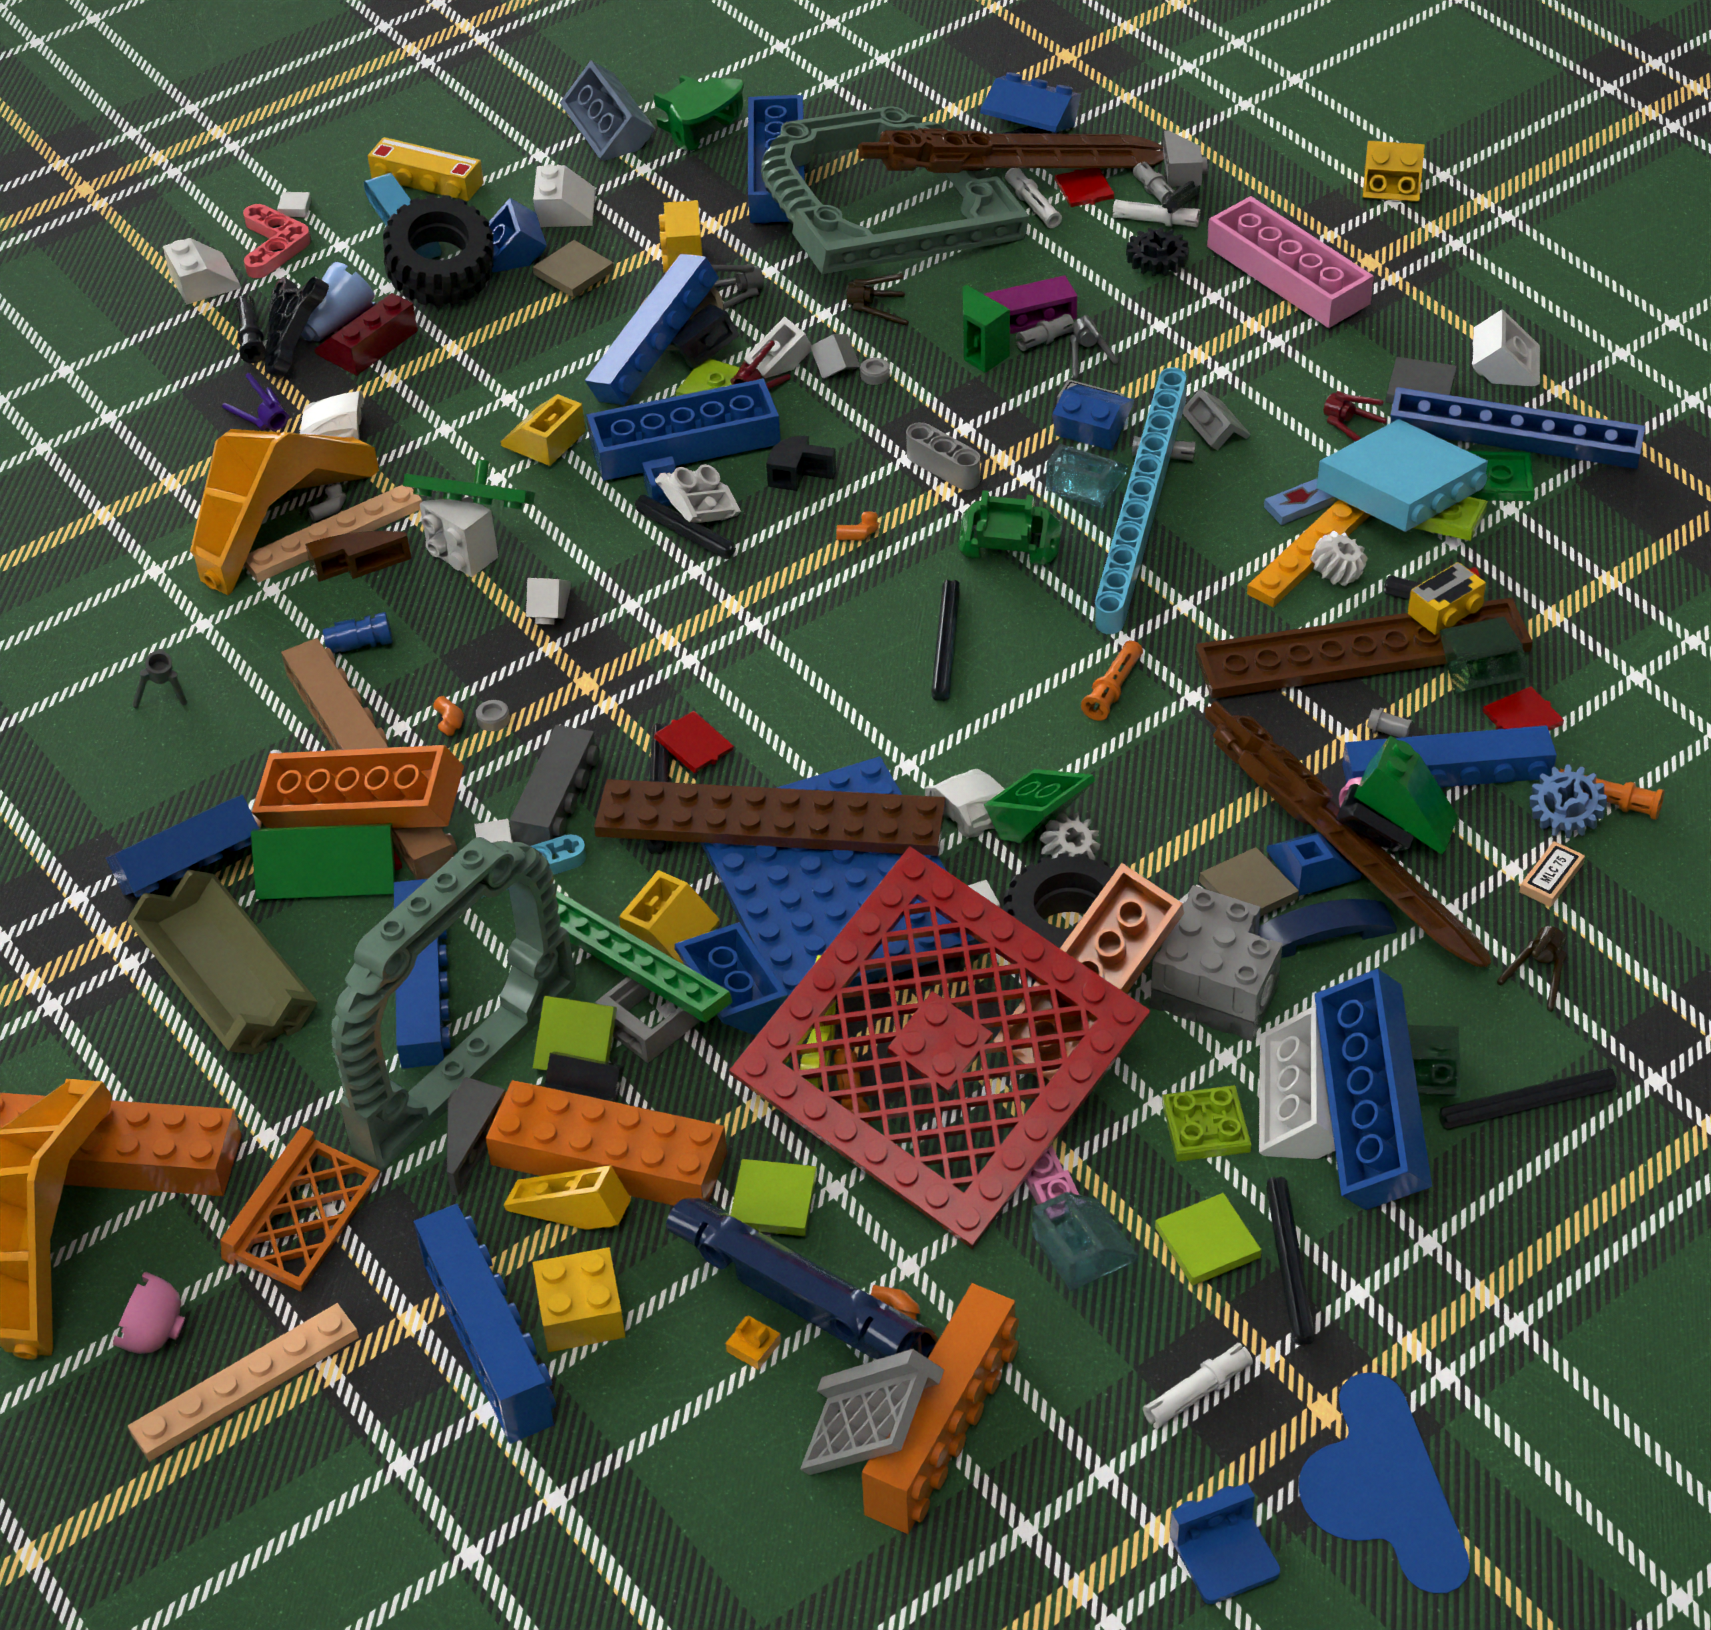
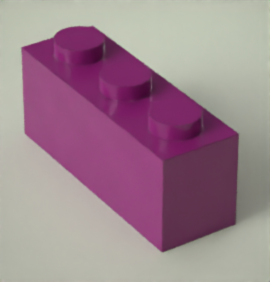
M1065 275L984 293L987 297L1010 309V334L1036 327L1040 321L1045 320L1049 322L1065 314H1069L1073 320L1077 319V294Z

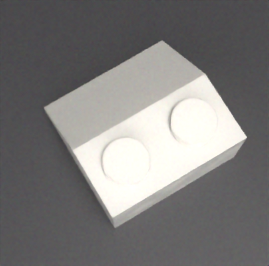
M549 164L537 166L533 201L540 227L593 226L595 187L565 165L555 166Z
M191 238L177 240L163 246L169 274L186 305L241 288L237 277L222 252Z
M1502 309L1474 327L1472 365L1477 374L1485 376L1493 384L1536 386L1540 384V345Z

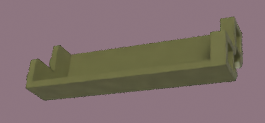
M188 870L171 897L144 893L127 919L131 927L228 1051L258 1054L268 1048L266 1042L282 1033H285L288 1037L301 1030L318 1003L316 998L215 874Z

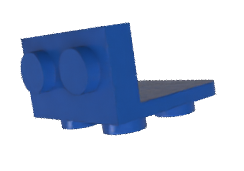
M1248 1483L1237 1487H1224L1211 1497L1198 1502L1194 1500L1187 1501L1172 1511L1170 1539L1203 1601L1207 1604L1218 1603L1274 1581L1279 1577L1280 1566L1252 1518L1255 1495Z

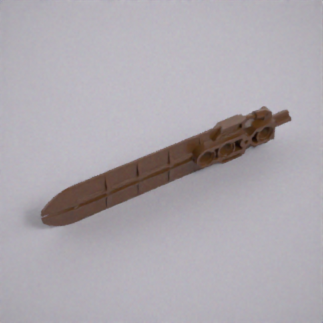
M918 128V130L913 131L885 130L881 132L879 142H861L857 146L859 159H882L888 171H914L917 167H924L927 171L933 173H960L961 171H981L986 168H1134L1140 162L1142 164L1147 162L1152 167L1164 160L1163 151H1157L1163 149L1162 145L1146 138L1127 134H1000L982 131H948L943 128Z
M1214 701L1211 706L1205 708V718L1217 728L1213 734V737L1216 739L1214 743L1235 763L1239 764L1292 817L1302 823L1312 825L1442 947L1474 966H1490L1491 958L1487 949L1464 923L1381 846L1335 820L1340 808L1330 800L1333 796L1332 791L1284 746L1274 743L1273 736L1252 716L1231 715L1217 701Z

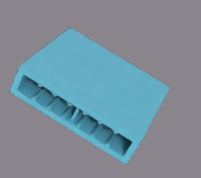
M1398 419L1320 460L1316 488L1406 532L1484 488L1487 481L1486 470L1488 461Z

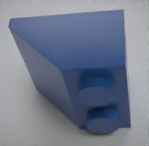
M509 198L489 221V228L493 232L494 267L492 268V273L529 266L536 258L542 255L547 246L537 214L512 198Z
M1078 384L1065 389L1052 414L1055 435L1112 451L1134 404V399Z

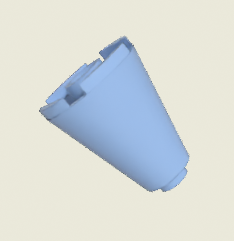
M335 262L323 276L322 280L329 284V289L323 301L311 313L301 333V336L306 340H314L316 342L322 340L376 304V302H372L375 294L369 284L356 271L353 275L345 271L348 267L347 265Z

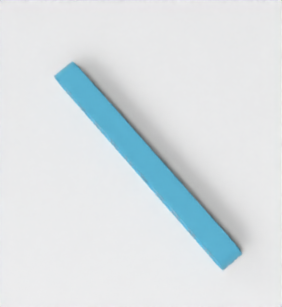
M1166 368L1161 371L1158 377L1095 599V622L1097 629L1105 634L1118 633L1122 630L1126 621L1186 403V373L1180 368Z

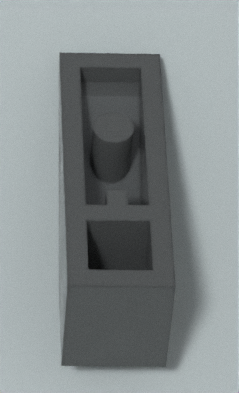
M468 1077L463 1079L458 1089H454L451 1092L447 1102V1175L451 1194L459 1196L487 1149L486 1136L506 1094L503 1088Z

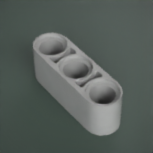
M913 423L907 428V458L911 462L963 490L974 489L980 484V454L976 450L926 423Z

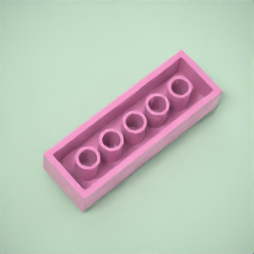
M1252 196L1209 218L1208 248L1326 327H1332L1371 304L1374 279L1372 274Z

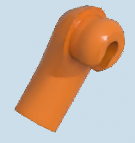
M873 511L863 512L861 516L862 522L857 525H837V540H864L878 530L880 524L877 522V513Z
M445 696L438 697L433 704V708L443 718L438 724V729L447 736H452L456 729H460L464 720V714L459 707Z
M873 1285L871 1290L872 1296L916 1320L917 1313L920 1314V1308L908 1293L900 1289Z

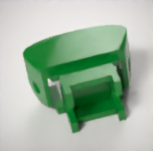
M681 75L679 77L680 84L665 95L659 92L653 94L655 106L665 111L668 115V119L661 116L656 119L657 127L672 133V139L679 148L685 151H693L701 145V142L693 139L691 130L712 116L716 121L725 125H730L739 119L743 109L742 91L744 83L741 79L711 77L701 83L688 76Z
M982 490L981 501L974 502L963 512L958 549L966 557L981 559L980 547L1029 552L1030 564L1046 565L1052 562L1058 554L1062 522L1046 508L1035 507L1033 495H1027L1025 500L989 496V491ZM975 525H977V527H976L977 538H974V536H975ZM1031 533H1041L1039 548L1035 544H1030Z

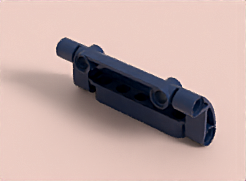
M700 1198L680 1200L668 1216L666 1222L667 1230L694 1245L702 1257L712 1266L718 1269H725L730 1263L734 1262L738 1280L871 1358L882 1359L910 1349H914L928 1358L938 1342L937 1336L932 1329Z

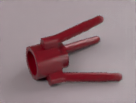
M773 340L769 341L750 365L744 360L736 375L730 380L731 385L762 379L757 366L775 345ZM786 374L767 382L766 386L768 389L790 380L791 375Z
M1337 391L1329 395L1324 405L1323 412L1324 415L1328 416L1327 423L1339 428L1355 442L1362 438L1342 423L1344 420H1351L1354 414L1383 424L1387 423L1386 418L1356 408L1355 404L1352 403L1382 406L1384 402L1381 399L1348 395Z

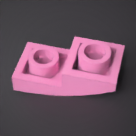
M1051 1145L1025 1179V1183L1033 1198L1047 1218L1083 1205L1069 1171L1063 1170Z

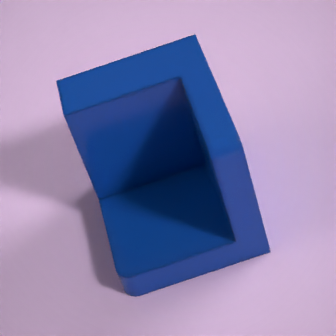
M673 457L643 462L644 483L648 496L665 506L672 505L664 491L655 482V479L660 473L672 474L675 471Z

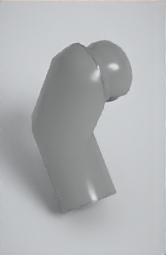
M340 484L326 487L325 492L328 496L326 501L308 508L313 522L335 515L341 510L346 500L345 492H342Z

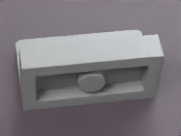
M1201 388L1184 406L1183 415L1207 443L1216 450H1219L1233 432L1245 439L1251 435L1220 399Z

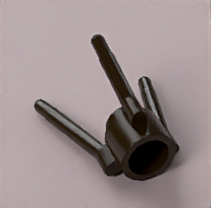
M902 273L868 279L855 278L854 282H849L846 298L848 305H854L853 311H863L902 325L909 324V321L866 306L867 303L872 304L874 296L904 297L905 293L903 291L874 290L873 286H869L903 279L904 275Z
M1553 926L1542 927L1535 939L1529 941L1525 950L1498 978L1497 984L1503 985L1531 954L1533 958L1541 963L1554 961L1547 1010L1553 1011L1557 999L1562 966L1567 957L1566 952L1562 950L1566 944L1565 934Z

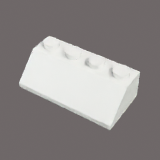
M1316 1005L1260 1034L1259 1153L1263 1156L1319 1159L1335 1151Z

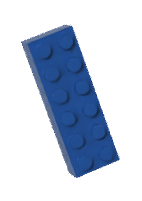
M803 95L748 97V202L750 223L790 222L786 214L779 207V204L773 199L772 194L766 189L765 182H763L761 176V165L765 152L770 148L772 141L780 135L781 126L789 121L804 119ZM805 165L795 167L805 181Z
M764 378L586 414L590 445L603 481L643 473L642 463L672 456L675 466H679L681 464L776 445L781 441L779 415Z
M1377 968L1315 993L1341 1196L1368 1210L1432 1187L1402 985Z
M456 1203L414 1220L424 1267L508 1443L512 1444L554 1426L551 1409L557 1406L550 1386H552L551 1377L545 1364L541 1363L538 1365L534 1357L537 1355V1351L529 1332L523 1334L519 1325H522V1321L514 1302L508 1304L504 1297L507 1295V1290L499 1273L493 1275L490 1266H493L486 1245H479L475 1239L478 1237V1232L470 1215L464 1217Z

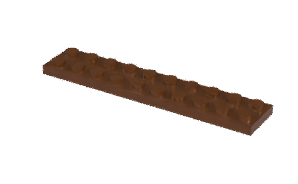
M1513 598L1484 601L1482 607L1476 613L1467 615L1453 627L1446 628L1436 635L1408 615V613L1197 643L1195 655L1212 699L1529 652L1532 649L1533 641Z
M607 779L594 830L596 837L904 854L910 846L922 855L938 856L946 802L945 797Z

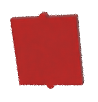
M1099 168L1075 169L1073 172L1055 175V181L1070 207L1086 204L1094 205L1095 202L1114 199V192Z
M1531 686L1483 707V712L1496 725V730L1547 726L1550 731L1564 724V719L1551 707V702L1545 701Z
M695 711L678 720H671L670 725L659 730L654 735V738L693 773L698 772L709 764H716L719 758L733 751L734 745Z

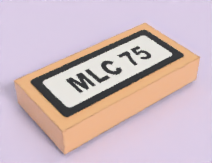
M1553 841L1523 880L1519 892L1551 907L1584 864L1585 855Z

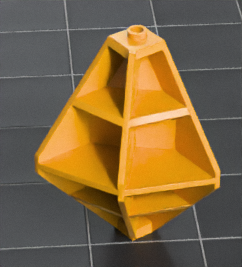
M230 429L215 441L190 549L195 558L200 581L209 588L216 589L226 595L232 593L268 507L290 490L372 477L379 471L375 447L354 437L309 435L286 431L282 433Z
M66 1079L64 1084L0 1128V1346L5 1352H11L14 1356L22 1359L32 1360L36 1359L37 1355H52L50 1238L69 1160L110 1110L113 1096L102 1081Z

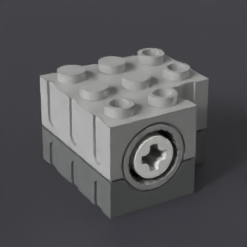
M1192 885L1188 893V899L1183 903L1184 915L1163 942L1160 952H1157L1153 959L1150 1007L1170 1012L1174 1016L1195 1023L1197 1021L1206 1024L1207 1027L1228 1034L1232 1033L1252 1042L1278 990L1283 943L1271 939L1269 941L1258 936L1260 906Z

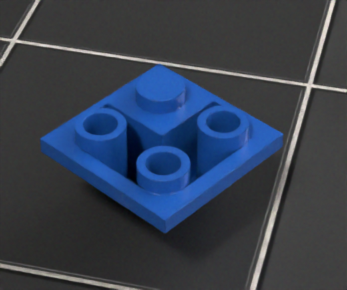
M1320 832L1267 846L1266 851L1281 873L1299 890L1298 896L1361 879L1362 874L1359 869Z

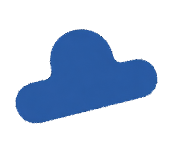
M1360 1373L1350 1377L1342 1385L1339 1394L1340 1408L1348 1426V1436L1340 1442L1330 1444L1316 1451L1303 1465L1299 1477V1494L1305 1511L1320 1528L1336 1537L1355 1541L1384 1539L1390 1542L1395 1550L1402 1571L1407 1579L1419 1589L1430 1593H1448L1459 1588L1467 1579L1470 1569L1469 1558L1404 1393L1397 1383L1389 1377L1378 1373Z

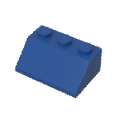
M1007 72L1006 76L995 79L981 107L980 113L1056 133L1075 127L1081 94L1072 92L1073 88L1069 86L1057 85L1055 88L1047 86L1048 82L1045 80L1031 79V81L1022 79L1021 74Z
M740 922L675 944L674 949L685 966L730 992L733 1003L717 1014L722 1023L756 1035L788 998L787 992Z

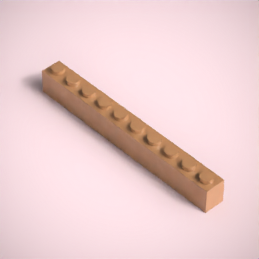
M315 638L281 652L287 677L334 750L389 748L383 729L381 727L376 729L374 726L375 721L370 709L361 706L362 701L357 689L348 686L349 681L342 667L337 669L336 661L330 648L324 649L318 638ZM443 827L392 828L393 844L416 880L429 879L454 857L453 853L457 852V846L450 833L444 834Z

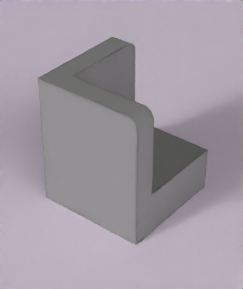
M833 334L810 346L822 378H828L844 369L860 367L848 334Z

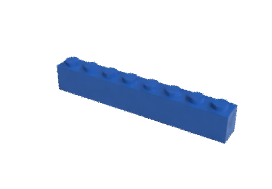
M1396 387L1390 415V423L1400 419L1439 438L1635 469L1638 467L1646 427L1632 423Z

